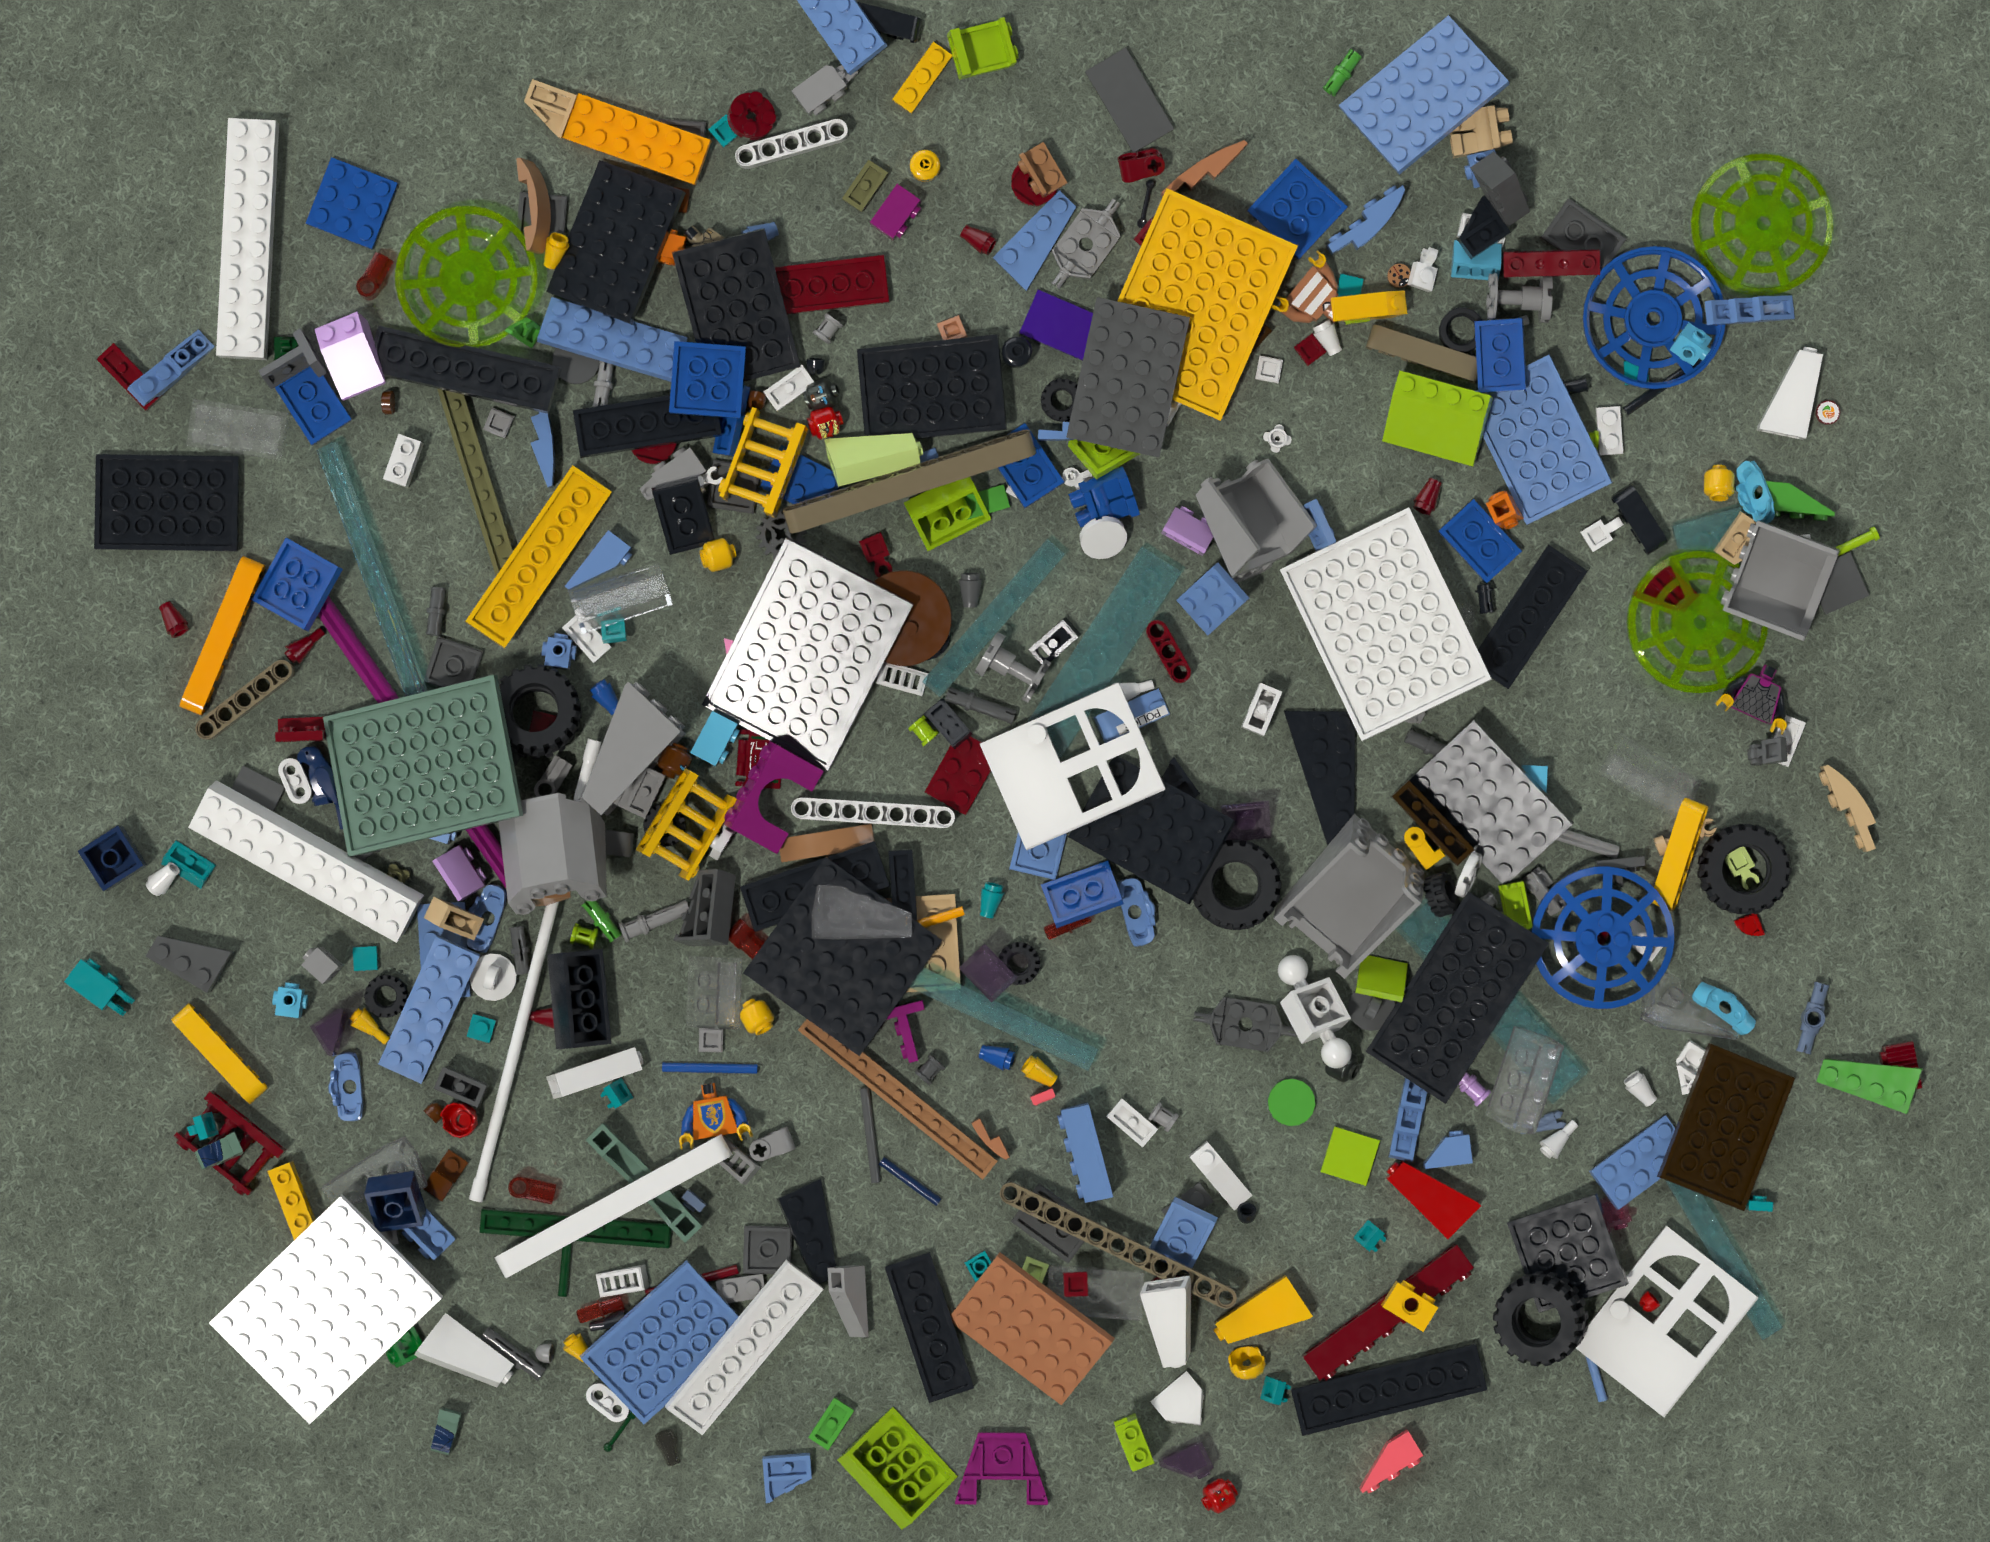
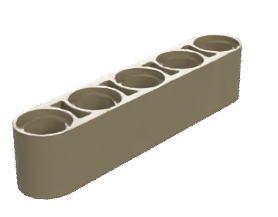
M1372 325L1366 344L1367 349L1372 350L1373 348L1379 350V353L1391 357L1397 356L1401 360L1415 365L1419 363L1424 365V368L1436 372L1443 371L1446 372V375L1461 380L1462 378L1468 379L1470 383L1477 382L1476 357L1386 327Z
M285 660L274 662L199 720L195 727L197 735L205 740H212L289 682L295 674L293 664ZM286 664L289 668V673L286 677L281 678L277 673L278 667ZM262 679H267L270 683V688L266 692H262L259 689V682ZM248 693L251 697V703L243 707L240 703V697ZM225 708H229L232 711V718L228 721H224L221 717V712ZM207 722L213 725V733L209 736L204 735L202 732V727Z

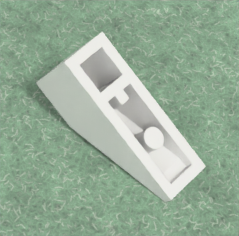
M1205 1141L1189 1155L1191 1160L1234 1211L1240 1204L1253 1196L1208 1141Z

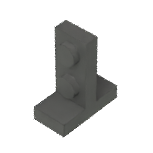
M301 328L293 332L299 345L298 347L258 370L270 389L275 388L309 366L318 378L327 373L310 340Z

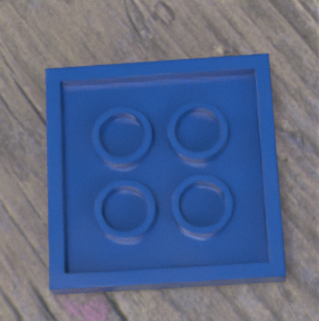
M331 157L306 224L373 250L398 183Z
M1295 159L1247 212L1273 235L1298 245L1294 256L1299 260L1348 206Z
M674 341L669 413L740 419L746 347Z
M285 538L252 600L309 632L343 569L294 541Z

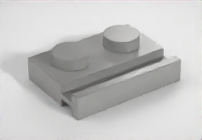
M647 767L615 800L614 804L646 819L666 776Z

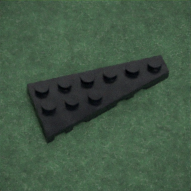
M1284 711L1328 846L1354 815L1355 726L1347 711Z

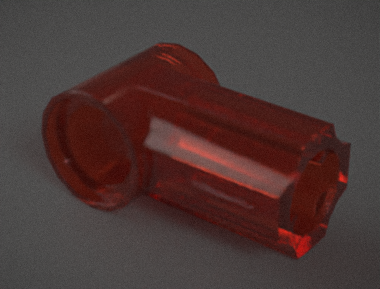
M375 252L363 276L357 281L356 289L365 300H373L379 295V289L394 264V261L381 253ZM364 284H374L373 291L367 294L363 293L362 287Z
M741 918L729 931V941L739 950L742 949L752 960L765 943Z
M517 1175L511 1179L508 1190L515 1198H524L552 1205L557 1184ZM517 1180L523 1181L526 1185V1190L522 1193L515 1192L513 1189V1183Z

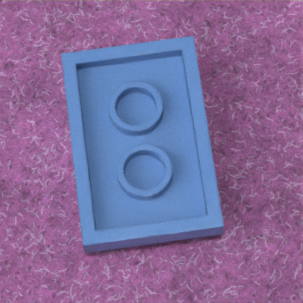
M1216 563L1176 601L1208 636L1244 604L1249 597L1223 567Z
M1174 1197L1149 1248L1193 1268L1218 1217Z

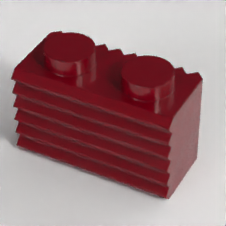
M1913 1041L1882 1046L1883 1052H1879L1881 1065L1919 1068ZM1921 1077L1917 1089L1922 1088Z

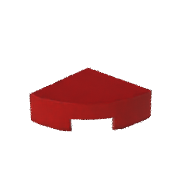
M1750 914L1733 921L1736 927L1750 936L1765 935L1757 914Z

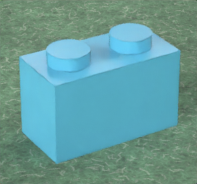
M712 711L690 753L716 767L718 763L723 764L729 753L725 749L729 742L734 743L739 735L740 730L737 729L739 724Z

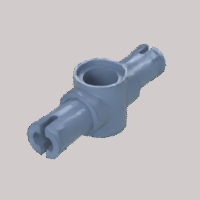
M1814 982L1815 985L1810 1002H1807L1806 1009L1801 1014L1802 1023L1800 1030H1802L1796 1049V1051L1810 1055L1815 1036L1819 1034L1820 1027L1825 1022L1824 1011L1826 1007H1824L1829 988V985ZM1814 1011L1818 1014V1021L1816 1024L1811 1025L1808 1023L1807 1016L1810 1012Z

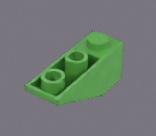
M1766 481L1774 501V517H1780L1781 513H1789L1790 518L1804 519V515L1814 516L1813 520L1828 521V517L1835 516V512L1792 484Z

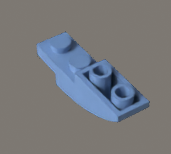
M1403 185L1398 189L1396 186L1391 187L1383 193L1385 197L1379 201L1374 198L1363 206L1365 210L1361 213L1365 219L1364 222L1359 219L1349 226L1350 231L1344 235L1339 232L1328 239L1330 244L1327 245V249L1330 254L1333 255L1351 242L1356 250L1369 242L1386 225L1395 212L1405 191Z
M198 329L167 353L163 360L129 385L127 390L144 407L155 397H160L183 378L215 346Z

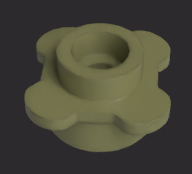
M391 864L388 867L387 875L392 878L398 876V881L405 884L406 880L410 878L408 870H401L396 864Z

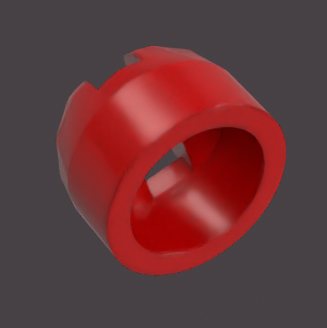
M1650 1291L1643 1294L1639 1301L1640 1307H1643V1310L1646 1312H1652L1660 1306L1659 1301Z

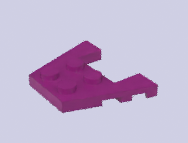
M978 1432L955 1499V1504L977 1505V1480H1027V1505H1048V1499L1026 1432Z

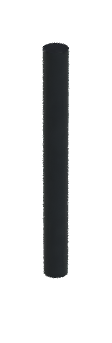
M1698 359L1692 367H1696L1702 360ZM1680 368L1661 382L1678 378L1685 373ZM1667 388L1649 389L1623 407V410L1627 415H1630Z

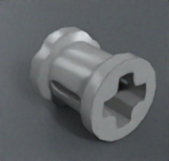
M826 313L824 321L812 333L829 345L832 336L843 325Z
M1159 1101L1150 1113L1148 1120H1154L1168 1132L1179 1115L1177 1113L1173 1114L1164 1108Z

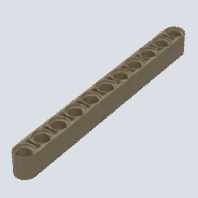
M1021 430L790 505L783 509L789 532H801L1029 458L1036 454V449L1030 430Z
M1007 1182L1001 1187L1000 1197L1006 1204L1161 1279L1176 1278L1178 1271L1186 1270L1191 1278L1192 1294L1224 1309L1231 1308L1236 1303L1237 1297L1234 1289L1017 1183ZM1008 1186L1016 1188L1018 1193L1017 1197L1012 1200L1004 1196V1190ZM1029 1197L1037 1198L1039 1201L1038 1208L1035 1210L1028 1209L1025 1205L1026 1199ZM1051 1207L1058 1208L1061 1214L1059 1219L1050 1220L1047 1217V1210ZM1075 1217L1079 1218L1082 1222V1227L1077 1231L1071 1230L1068 1226L1069 1220ZM1099 1228L1103 1231L1104 1235L1100 1241H1093L1090 1238V1231L1092 1229ZM1117 1238L1122 1239L1125 1243V1248L1119 1252L1114 1251L1111 1247L1112 1241ZM1137 1249H1143L1147 1254L1146 1259L1142 1262H1137L1133 1259V1252ZM1163 1259L1168 1263L1166 1271L1157 1272L1155 1270L1154 1264L1157 1260ZM1202 1280H1206L1211 1284V1289L1207 1293H1201L1197 1289L1198 1283ZM1223 1291L1231 1292L1233 1296L1231 1302L1227 1304L1220 1302V1293Z

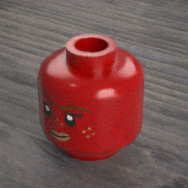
M1217 1478L1203 1488L1202 1493L1204 1497L1201 1498V1501L1208 1511L1212 1510L1220 1514L1236 1503L1238 1493L1229 1479L1225 1481L1223 1478Z

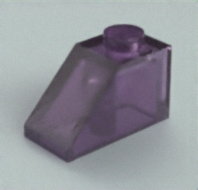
M1201 1440L1158 1459L1160 1467L1190 1478L1196 1476L1198 1479L1204 1478L1211 1474L1210 1470L1214 1468Z

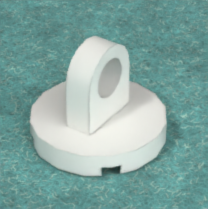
M491 953L481 956L469 979L471 988L479 997L485 1000L497 1001L512 993L516 985V969L512 962L501 954Z

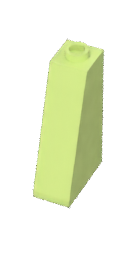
M913 433L829 438L824 440L827 458L838 487L919 464V456L923 455L920 441H915Z

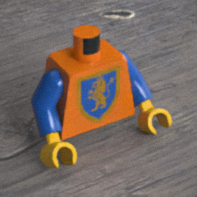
M715 1083L701 1085L703 1099L693 1101V1105L687 1108L682 1120L679 1145L680 1149H683V1143L689 1142L690 1148L693 1149V1140L737 1133L740 1140L743 1141L742 1134L744 1132H749L750 1137H753V1133L749 1127L744 1109L735 1099L728 1098L727 1095L717 1097Z

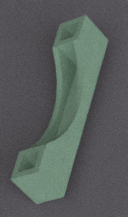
M605 1122L586 1139L597 1153L629 1183L652 1172ZM671 1190L648 1201L666 1224L685 1243L704 1225Z

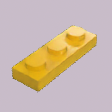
M933 42L892 101L912 114L948 64L952 54Z

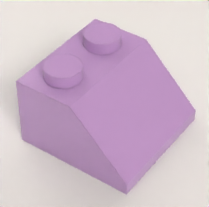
M1183 506L1180 509L1175 507L1161 534L1203 556L1213 538L1206 519L1202 517L1200 521L1192 516L1194 512Z
M461 845L433 860L434 865L458 901L465 900L485 887L484 880L487 879L480 867L477 869L471 862L474 857L467 847L463 849Z

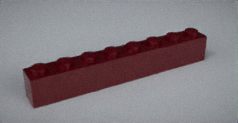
M1455 1243L1405 1281L1416 1287L1414 1292L1422 1296L1423 1293H1426L1434 1298L1438 1294L1443 1296L1453 1288L1451 1284L1459 1280L1462 1282L1471 1276L1472 1273L1470 1271L1474 1267ZM1388 1293L1302 1355L1319 1380L1322 1378L1325 1380L1330 1379L1337 1373L1335 1369L1340 1365H1349L1356 1359L1355 1354L1361 1350L1366 1352L1375 1345L1374 1341L1380 1336L1383 1338L1389 1336L1395 1331L1393 1327L1399 1322L1402 1324L1406 1323L1405 1320L1381 1306ZM1415 1298L1407 1299L1404 1304L1405 1309L1409 1311L1414 1310L1417 1307V1300Z

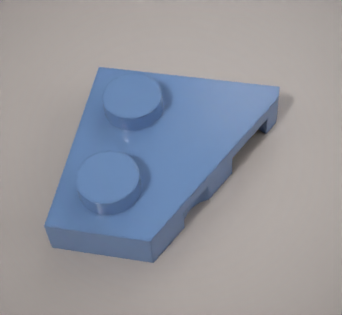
M810 1453L763 1456L762 1458L766 1503L772 1502L779 1495L793 1490L795 1486L812 1479Z

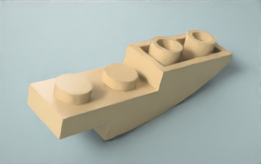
M1829 765L1821 766L1822 772L1819 773V777L1823 786L1827 785L1830 794L1827 795L1832 808L1836 807L1837 811L1847 809L1848 813L1845 814V818L1850 827L1854 826L1857 834L1854 836V841L1857 848H1862L1863 852L1876 849L1867 827L1876 823L1865 800L1857 789L1838 771Z

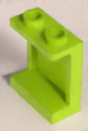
M1005 17L999 18L997 21L961 30L959 28L952 29L947 33L959 80L1013 67L1017 63L1016 59L1019 58L1018 50L1015 45L1012 46L1010 39L1012 29L1010 23H1006Z
M1136 1413L1114 1421L1116 1433L1131 1470L1134 1472L1154 1464L1153 1456Z

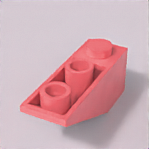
M1407 1429L1385 1443L1359 1487L1362 1493L1367 1491L1369 1494L1380 1487L1379 1483L1386 1478L1388 1481H1391L1401 1474L1399 1471L1404 1467L1408 1466L1410 1469L1421 1462L1419 1458L1423 1454Z

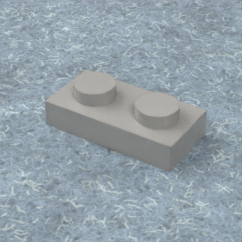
M763 1274L716 1280L717 1293L727 1303L752 1300L765 1286Z

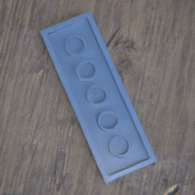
M551 297L537 337V342L669 382L672 379L674 341L687 342L688 337L641 323L633 322L631 325L589 308Z
M438 935L435 937L378 1065L422 1084L480 954Z

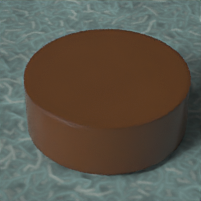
M383 391L381 408L385 415L395 413L394 391Z

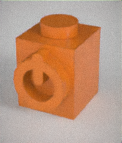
M671 229L658 262L675 266L672 252L685 248L686 237L679 236L678 231Z
M1507 491L1494 494L1488 499L1489 502L1486 503L1495 524L1502 529H1511L1519 524L1518 521L1524 519L1513 497Z

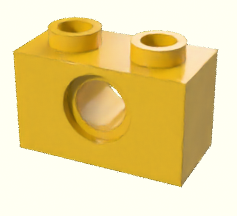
M1405 1280L1402 1283L1395 1281L1381 1306L1424 1332L1438 1309L1434 1304L1436 1300L1426 1293H1423L1422 1296L1414 1292L1416 1287ZM1409 1298L1417 1300V1307L1412 1311L1406 1310L1404 1306L1405 1301Z

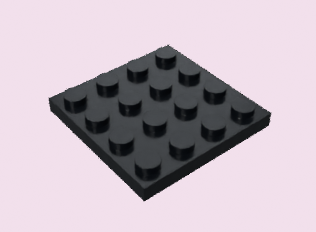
M1597 1193L1507 1222L1525 1274H1534L1536 1271H1544L1545 1274L1550 1272L1556 1273L1557 1278L1562 1279L1565 1277L1568 1279L1570 1287L1576 1286L1579 1289L1577 1295L1579 1298L1584 1297V1299L1629 1284ZM1534 1298L1538 1313L1555 1308L1547 1300Z

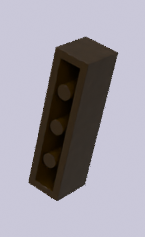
M1409 780L1390 796L1456 866L1475 850Z

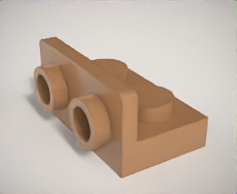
M1044 142L1025 153L1019 154L1020 161L1017 163L1023 174L1028 173L1032 181L1029 184L1036 195L1040 193L1042 198L1067 185L1066 179Z

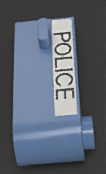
M1159 688L1128 702L1139 728L1170 714ZM1110 711L1093 717L1104 743L1129 733L1125 723Z

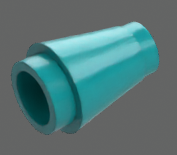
M985 882L984 887H981L980 916L994 918V914L1004 895V886Z

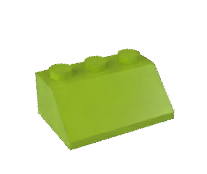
M971 477L927 490L904 502L927 551L991 520ZM973 493L984 515L967 520L971 516V509L964 496Z

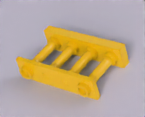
M752 407L751 412H747L744 417V431L726 479L723 478L721 480L718 492H720L719 496L728 501L731 493L762 504L764 513L776 518L809 429L797 422L795 428L791 427L789 429L760 419L759 410ZM757 427L786 437L787 441H789L787 449L780 451L751 441L754 428ZM748 449L779 460V463H781L779 471L771 473L742 463L746 450ZM738 471L771 482L770 484L773 487L770 495L766 494L765 496L734 485Z
M685 768L636 850L647 857L655 853L681 868L682 870L678 876L689 881L690 878L697 874L700 861L725 821L726 812L729 808H733L737 799L728 794L724 799L718 797L697 784L696 779L699 775ZM694 792L718 807L712 820L685 804L684 799L688 793ZM681 812L706 828L700 840L673 825L672 819L676 813ZM664 833H669L694 848L687 861L660 845L661 842L659 841Z

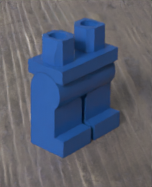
M1123 466L1110 471L1098 479L1092 478L1086 483L1085 481L1078 483L1080 489L1068 494L1074 509L1083 505L1087 508L1075 513L1080 528L1095 518L1096 520L1102 519L1103 516L1119 519L1127 515L1131 517L1140 515Z

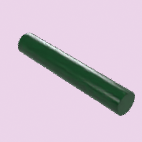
M572 1243L562 1248L558 1296L567 1297Z

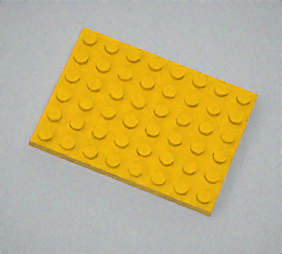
M1166 188L1117 302L1190 317L1172 400L1221 421L1298 245Z

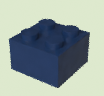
M117 825L78 850L81 858L103 891H109L148 866L121 825Z
M414 1171L368 1178L364 1195L374 1226L379 1232L423 1226L426 1206Z

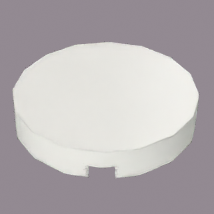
M1103 516L1102 519L1098 520L1095 518L1089 521L1080 532L1081 547L1084 553L1091 558H1110L1118 554L1127 542V532L1123 523L1114 517Z
M1473 851L1469 856L1459 877L1455 895L1464 898L1470 891L1476 879L1477 868L1481 866L1482 854Z

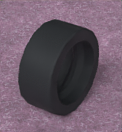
M1466 307L1455 308L1449 311L1441 320L1439 337L1445 347L1462 353H1468L1476 348L1475 336L1469 343L1457 344L1448 335L1449 323L1457 317L1469 318L1474 325V321L1483 320L1472 309Z

